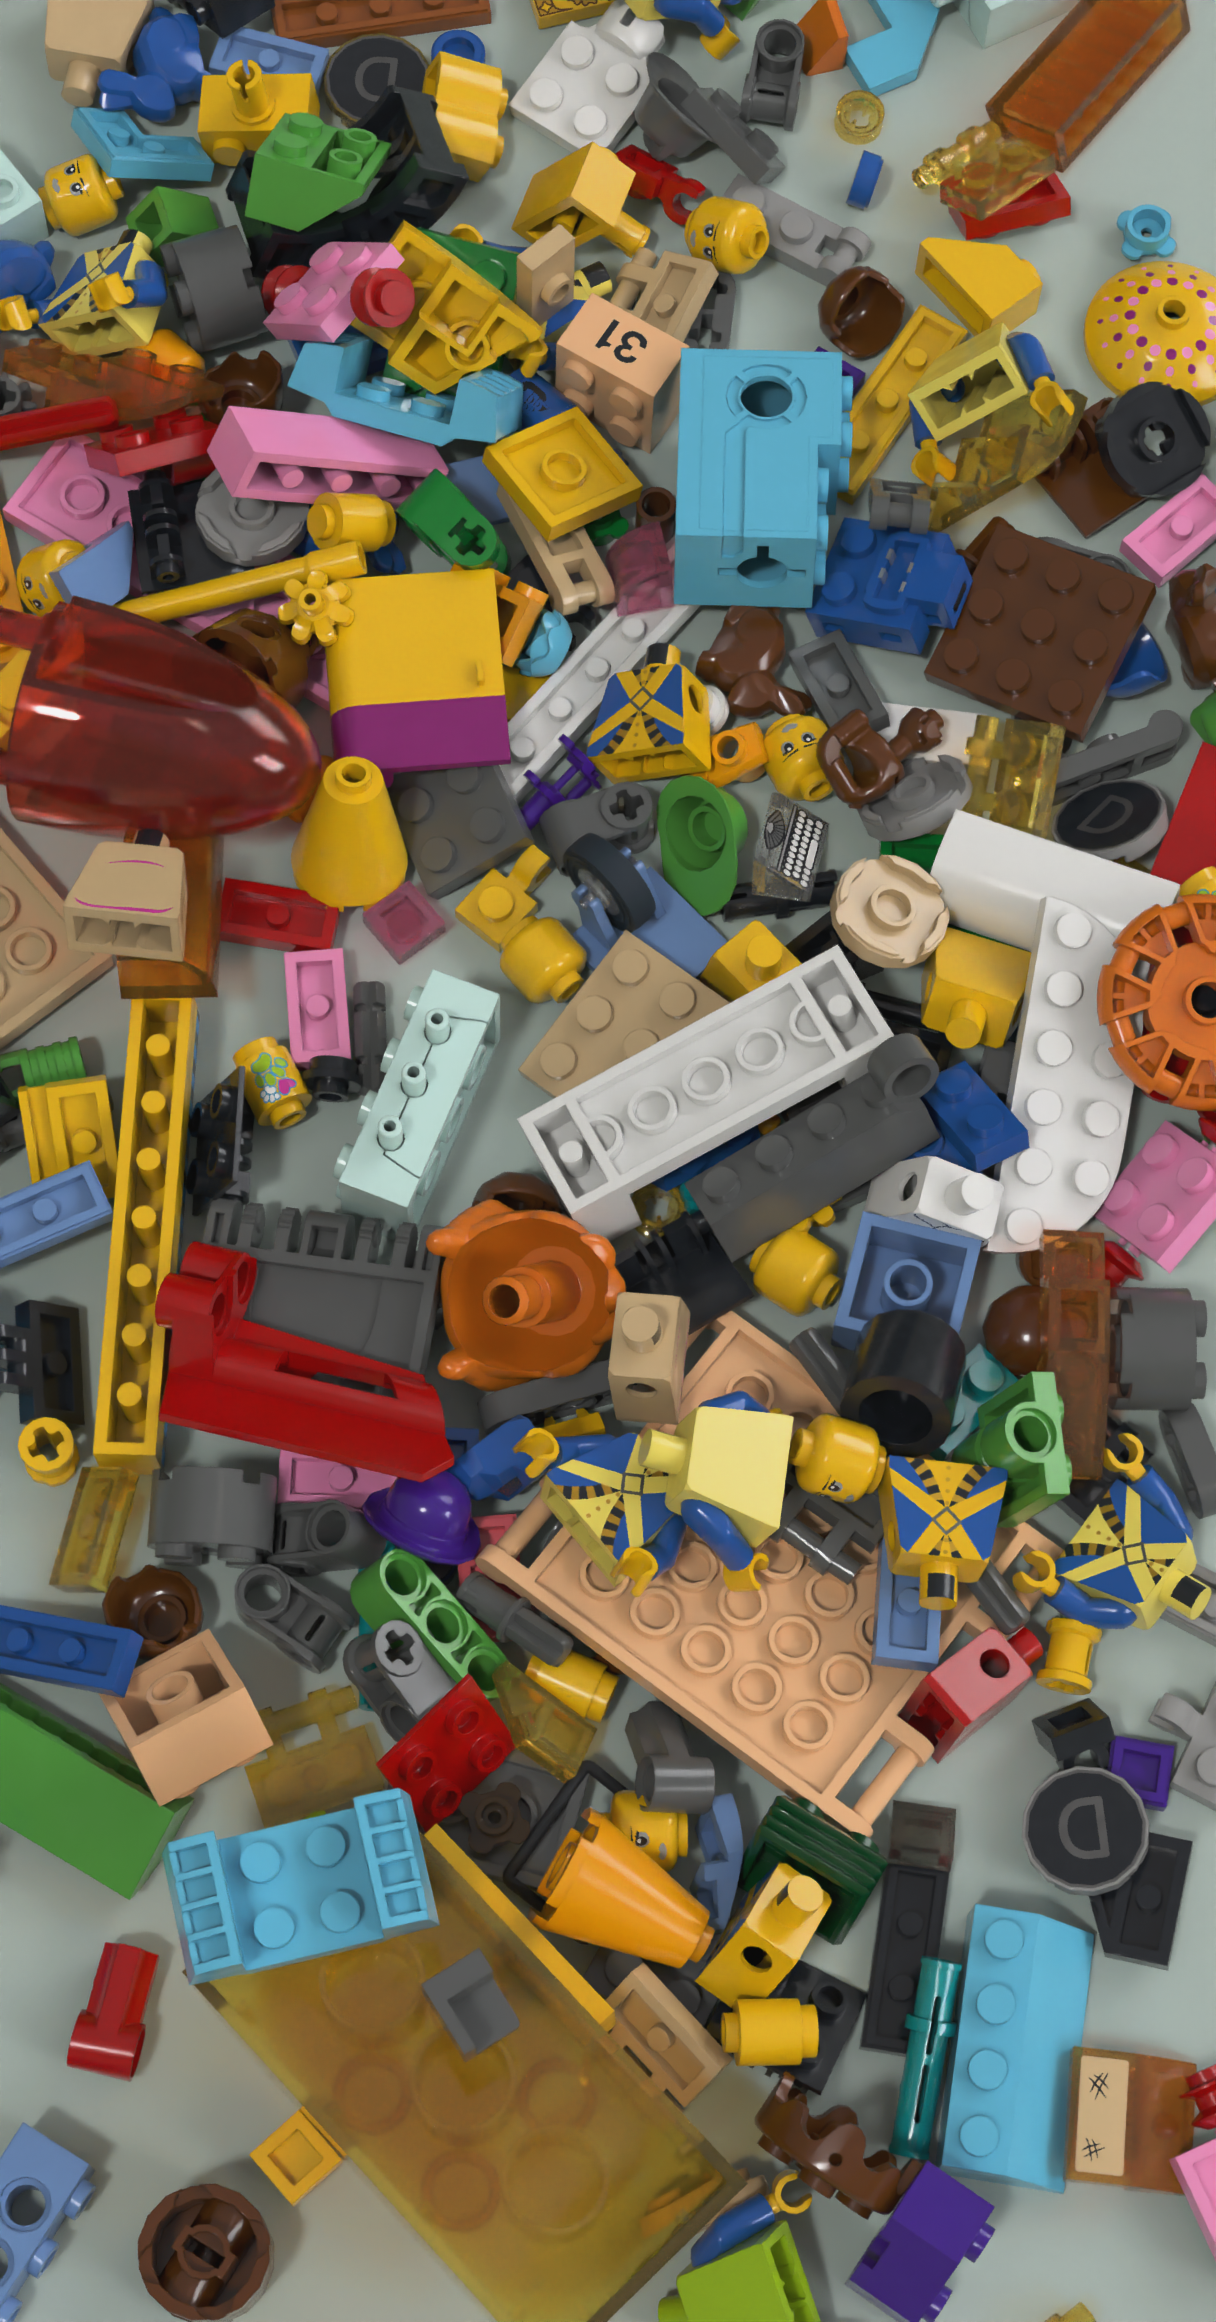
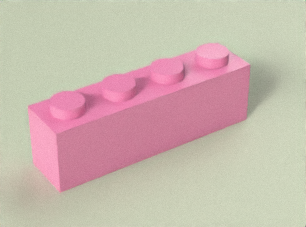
M228 406L207 449L231 496L239 498L313 504L316 498L325 492L375 494L381 500L389 502L395 511L435 468L444 476H447L449 472L436 447L431 443L333 416Z

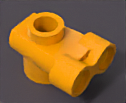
M751 722L710 736V771L682 774V776L702 777L715 785L716 788L723 787L734 780L747 783L758 779L765 772L763 765L769 762L764 746V736L759 725L756 722ZM739 746L737 753L731 758L733 751Z

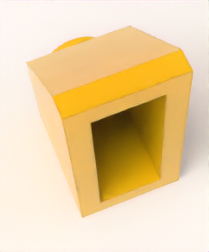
M928 237L920 243L915 274L974 336L1002 322L1010 332L1036 314L1043 283L1035 267L1025 259L1020 260L1007 245Z

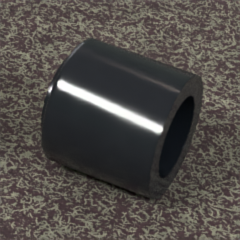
M896 1309L880 1313L864 1324L855 1345L840 1403L841 1417L866 1424L873 1428L878 1435L879 1445L885 1447L886 1456L888 1457L892 1455L914 1458L930 1454L943 1445L952 1428L966 1368L965 1345L956 1330L939 1317L920 1310Z

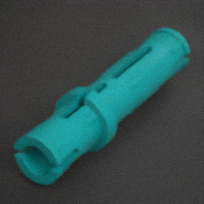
M922 1956V1967L914 2012L907 2013L904 2027L910 2029V2035L899 2088L892 2140L888 2151L903 2157L929 2160V2146L940 2094L948 2037H955L957 2023L951 2020L959 1973L962 1971L963 1964L942 1958ZM935 1998H936V2003H935V2008H934V2014H933V2016H932L934 2001H935ZM930 2034L929 2043H928V2048L926 2049V2047H927V2041H928V2035ZM923 2066H924V2072H923V2078H922V2083H921L919 2101H918L917 2112H916V2116H915V2110H916V2104H917V2099H918L920 2081H921L922 2070H923Z

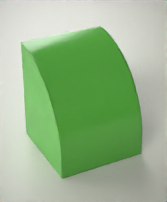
M156 186L125 218L129 229L138 230L150 238L153 248L149 256L161 267L165 266L159 245L219 228L209 197L162 186Z

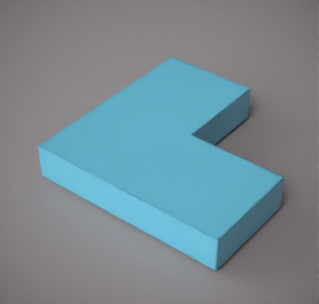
M74 108L71 127L108 177L211 182L214 163L194 137L143 135L125 110L104 111L102 108Z

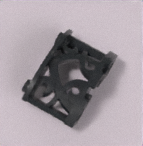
M394 85L387 86L374 106L361 119L349 127L370 131L378 140L392 144L390 155L374 177V179L380 180L371 191L365 203L343 213L334 211L299 232L245 216L256 151H244L225 191L228 200L234 201L251 252L250 260L253 267H250L252 276L265 279L272 269L280 265H303L310 268L309 261L312 255L329 242L388 243L403 220L415 228H431L454 203L469 180L464 164L453 161L435 115L438 107L435 97Z

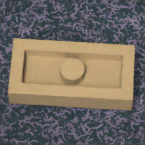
M558 224L517 256V306L539 325L550 319L572 302L574 298L575 238L561 224Z

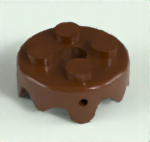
M785 2070L755 2116V2125L763 2133L757 2144L788 2166L791 2165L793 2160H796L795 2165L801 2169L797 2175L799 2179L828 2199H831L835 2191L838 2190L835 2198L861 2217L868 2220L873 2211L882 2215H889L923 2164L911 2158L899 2170L895 2156L883 2149L877 2151L871 2157L863 2159L866 2138L858 2127V2117L855 2111L847 2105H836L822 2115H810L806 2095L797 2088L791 2089L795 2076Z

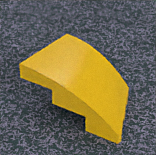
M403 220L388 243H392L405 259L397 269L406 274L413 285L415 303L412 313L404 323L390 328L382 326L371 327L359 321L357 317L350 323L351 326L388 349L389 365L435 395L458 383L462 376L472 371H480L495 363L497 357L523 343L536 341L543 333V328L500 290L405 220Z

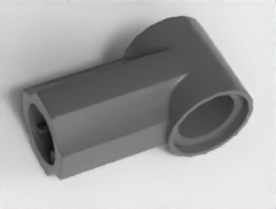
M649 1701L642 1709L630 1713L625 1733L638 1766L635 1779V1794L637 1799L643 1795L647 1807L640 1805V1810L644 1812L700 1815L708 1813L715 1795L713 1763L708 1757L695 1756L681 1717L661 1701Z

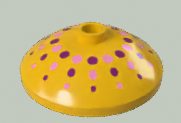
M1153 261L1128 267L1107 280L1096 292L1089 305L1083 330V341L1088 361L1104 385L1113 393L1119 395L1123 391L1152 381L1162 382L1163 384L1161 385H1169L1176 390L1181 388L1190 393L1201 406L1216 400V277L1192 265L1173 261ZM1164 313H1174L1181 318L1171 319Z

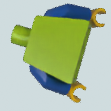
M788 2169L781 2171L772 2182V2193L765 2197L757 2193L722 2213L712 2222L692 2246L691 2263L677 2275L676 2286L679 2294L663 2297L659 2301V2322H821L787 2219L775 2222L774 2216L781 2210L790 2214L802 2213L810 2206L812 2202L811 2193L802 2196L795 2202H786L782 2199L781 2192L783 2186L787 2182L798 2178V2170Z

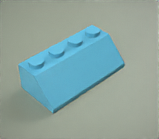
M975 1904L967 1915L961 1959L963 1965L962 1971L959 1974L954 2022L957 2023L955 2037H951L935 2166L948 2175L1059 2194L1064 2193L1095 1934L1041 1914Z

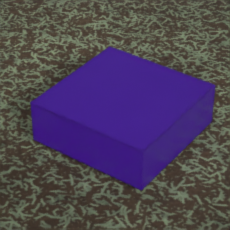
M1115 1735L1116 1739L1109 1742V1764L1105 1770L1125 1779L1141 1797L1145 1809L1163 1812L1167 1807L1175 1746Z

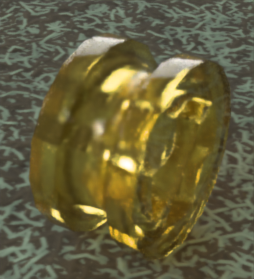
M855 90L845 94L839 100L836 107V116L834 118L836 133L845 142L854 145H865L874 141L880 135L885 113L882 102L873 93L864 90ZM860 110L862 111V117H865L868 113L870 116L867 125L856 126V119L850 123L851 112Z
M651 1182L635 1191L631 1197L642 1222L641 1225L634 1229L647 1239H651L649 1232L653 1229L657 1231L660 1237L663 1236L662 1227L681 1217L680 1213L684 1212V1200L676 1187L665 1192ZM657 1198L667 1201V1215L669 1218L662 1221L661 1216L658 1215L657 1222L647 1219L645 1217L647 1209L646 1200L652 1199L653 1204L657 1203Z

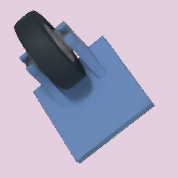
M587 833L568 847L563 854L565 869L576 887L571 892V896L579 908L582 926L572 935L587 953L586 966L592 971L597 968L625 930L632 933L696 979L700 978L711 956L728 942L651 866L646 869L641 860L637 861L631 856L629 848L623 847L619 851L599 835Z

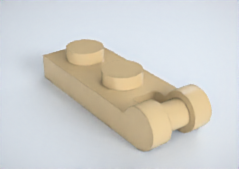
M499 483L496 495L548 590L552 610L556 609L565 616L576 613L580 605L590 603L593 607H599L613 603L615 599L613 581L584 527L581 526L547 542ZM579 572L583 581L573 584L569 575Z

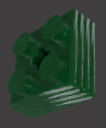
M785 1795L776 1796L743 1854L737 1886L748 1892L778 1862L787 1863L800 1874L814 1879L821 1889L830 1895L832 1902L814 1934L832 1945H841L888 1863L886 1858L879 1854L877 1845L869 1837L858 1832L845 1833L825 1821L820 1809L810 1801L802 1798L789 1799Z

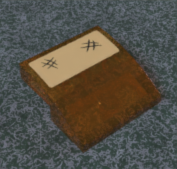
M1073 2046L1070 2049L1063 2181L1124 2187L1126 2191L1185 2196L1168 2159L1193 2148L1194 2127H1192L1191 2122L1194 2120L1195 2101L1179 2099L1178 2095L1189 2090L1184 2078L1196 2073L1197 2064L1143 2054Z

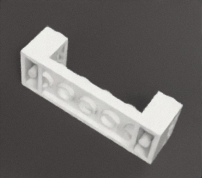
M836 945L517 1118L537 1161L551 1186L557 1192L568 1216L580 1223L588 1232L601 1235L612 1241L642 1224L629 1194L838 1081L843 1088L868 1073L867 1064L873 1051L882 1042L893 1037L894 1034L840 947Z

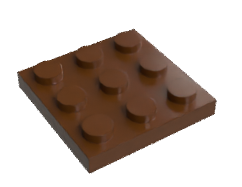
M998 523L972 575L973 583L955 628L945 629L924 671L925 678L928 682L1083 743L1157 593L1155 583Z

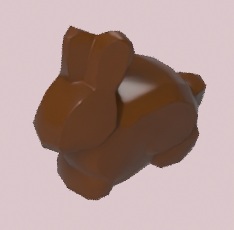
M1208 563L1203 564L1197 569L1182 570L1169 580V602L1171 608L1167 615L1165 630L1179 653L1184 682L1191 690L1210 687L1215 691L1216 568Z
M732 605L724 617L722 629L711 648L703 651L697 661L696 677L704 682L713 683L722 692L729 693L727 697L729 711L734 716L758 718L769 713L771 710L782 716L790 714L804 715L812 707V701L809 696L803 692L781 686L774 677V674L783 664L786 655L783 624L778 619L781 613L780 607Z

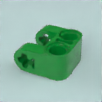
M436 468L395 510L406 526L438 557H443L451 566L455 563L464 570L487 569L495 562L497 564L495 570L505 575L510 572L512 565L510 553L491 523ZM477 545L483 553L477 555L470 550Z

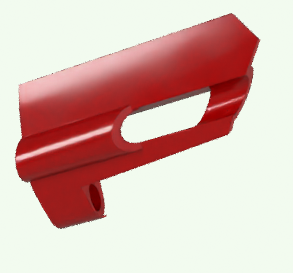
M193 1241L183 1257L180 1274L170 1272L165 1276L156 1299L155 1321L160 1327L172 1329L169 1350L168 1376L159 1411V1421L421 1483L454 1465V1455L445 1436V1419L440 1398L433 1385L426 1382L423 1374L243 1319L257 1275V1259L250 1257L249 1253ZM320 1372L391 1389L395 1398L311 1378Z

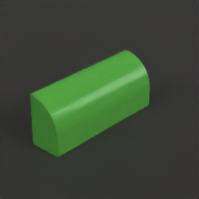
M0 1683V1822L130 1900L142 1888L160 1863L166 1844L173 1841L195 1798L188 1795L184 1798L174 1799L159 1807L133 1761Z

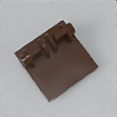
M1112 397L1103 398L1022 450L1016 456L1084 538L1089 537L1148 498H1136L1127 495L1122 490V487L1118 486L1108 475L1101 461L1098 441L1095 437V425L1098 419L1105 414L1108 405L1114 399Z

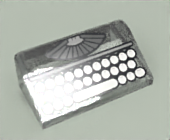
M772 792L753 861L752 894L810 902L829 830V823L779 792Z

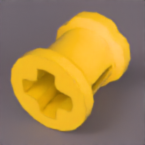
M42 1417L33 1420L25 1426L19 1436L18 1450L20 1457L25 1464L27 1473L35 1482L56 1487L67 1483L74 1477L76 1467L80 1461V1455L72 1432L64 1422L56 1418ZM50 1443L57 1450L59 1456L55 1460L48 1462L46 1457L41 1454L40 1448Z
M1052 1618L1048 1620L1045 1630L1051 1636L1044 1669L1037 1671L1036 1683L1044 1688L1072 1695L1089 1694L1092 1688V1681L1087 1676L1093 1645L1101 1641L1102 1630L1083 1624L1075 1619Z

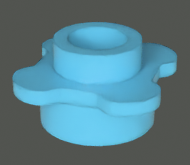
M1145 204L1134 208L1132 211H1124L1119 215L1117 227L1123 231L1124 236L1121 252L1126 258L1138 260L1142 256L1153 254L1166 258L1174 252L1176 242L1169 236L1171 216L1166 210L1155 205ZM1141 232H1147L1151 234V236L1144 237L1142 236Z

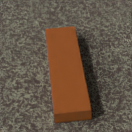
M274 0L276 6L270 9L274 34L276 36L323 48L343 46L368 36L384 35L397 38L491 24L489 0Z

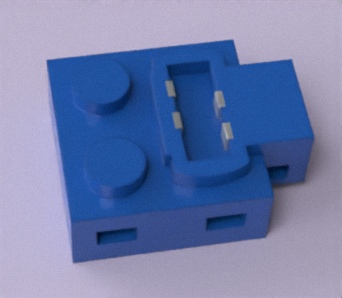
M844 517L826 560L825 584L815 586L812 608H806L805 614L816 637H822L840 629L849 643L921 655L930 633L928 625L949 629L955 628L973 580L964 557L957 555L949 534L927 531V535L909 533V528L887 526L886 531L869 529V521Z

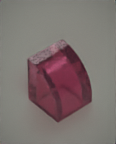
M660 521L638 527L619 538L608 550L605 558V567L611 576L615 588L614 605L617 617L673 606L672 568Z

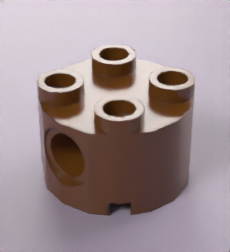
M242 608L206 627L183 643L174 662L173 683L176 694L182 691L183 697L188 704L182 709L190 721L207 735L225 741L242 740L245 737L254 736L298 707L307 690L309 674L307 663L310 660L311 652L307 643L300 645L294 642L291 638V629L281 624L275 616L257 610Z
M199 2184V2186H190L165 2196L147 2216L138 2239L139 2270L148 2293L172 2316L187 2322H231L233 2319L247 2313L265 2293L274 2270V2241L260 2212L241 2193L218 2184Z

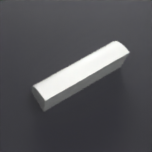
M958 809L953 814L930 875L935 878L942 890L939 896L944 903V909L948 905L950 917L948 924L1032 952L1040 899L1046 896L1063 900L1087 912L1099 921L1116 939L1129 922L1144 910L1155 904H1159L1163 908L1177 903L1180 892V884ZM1138 960L1134 968L1137 978L1147 982L1155 966L1146 961Z

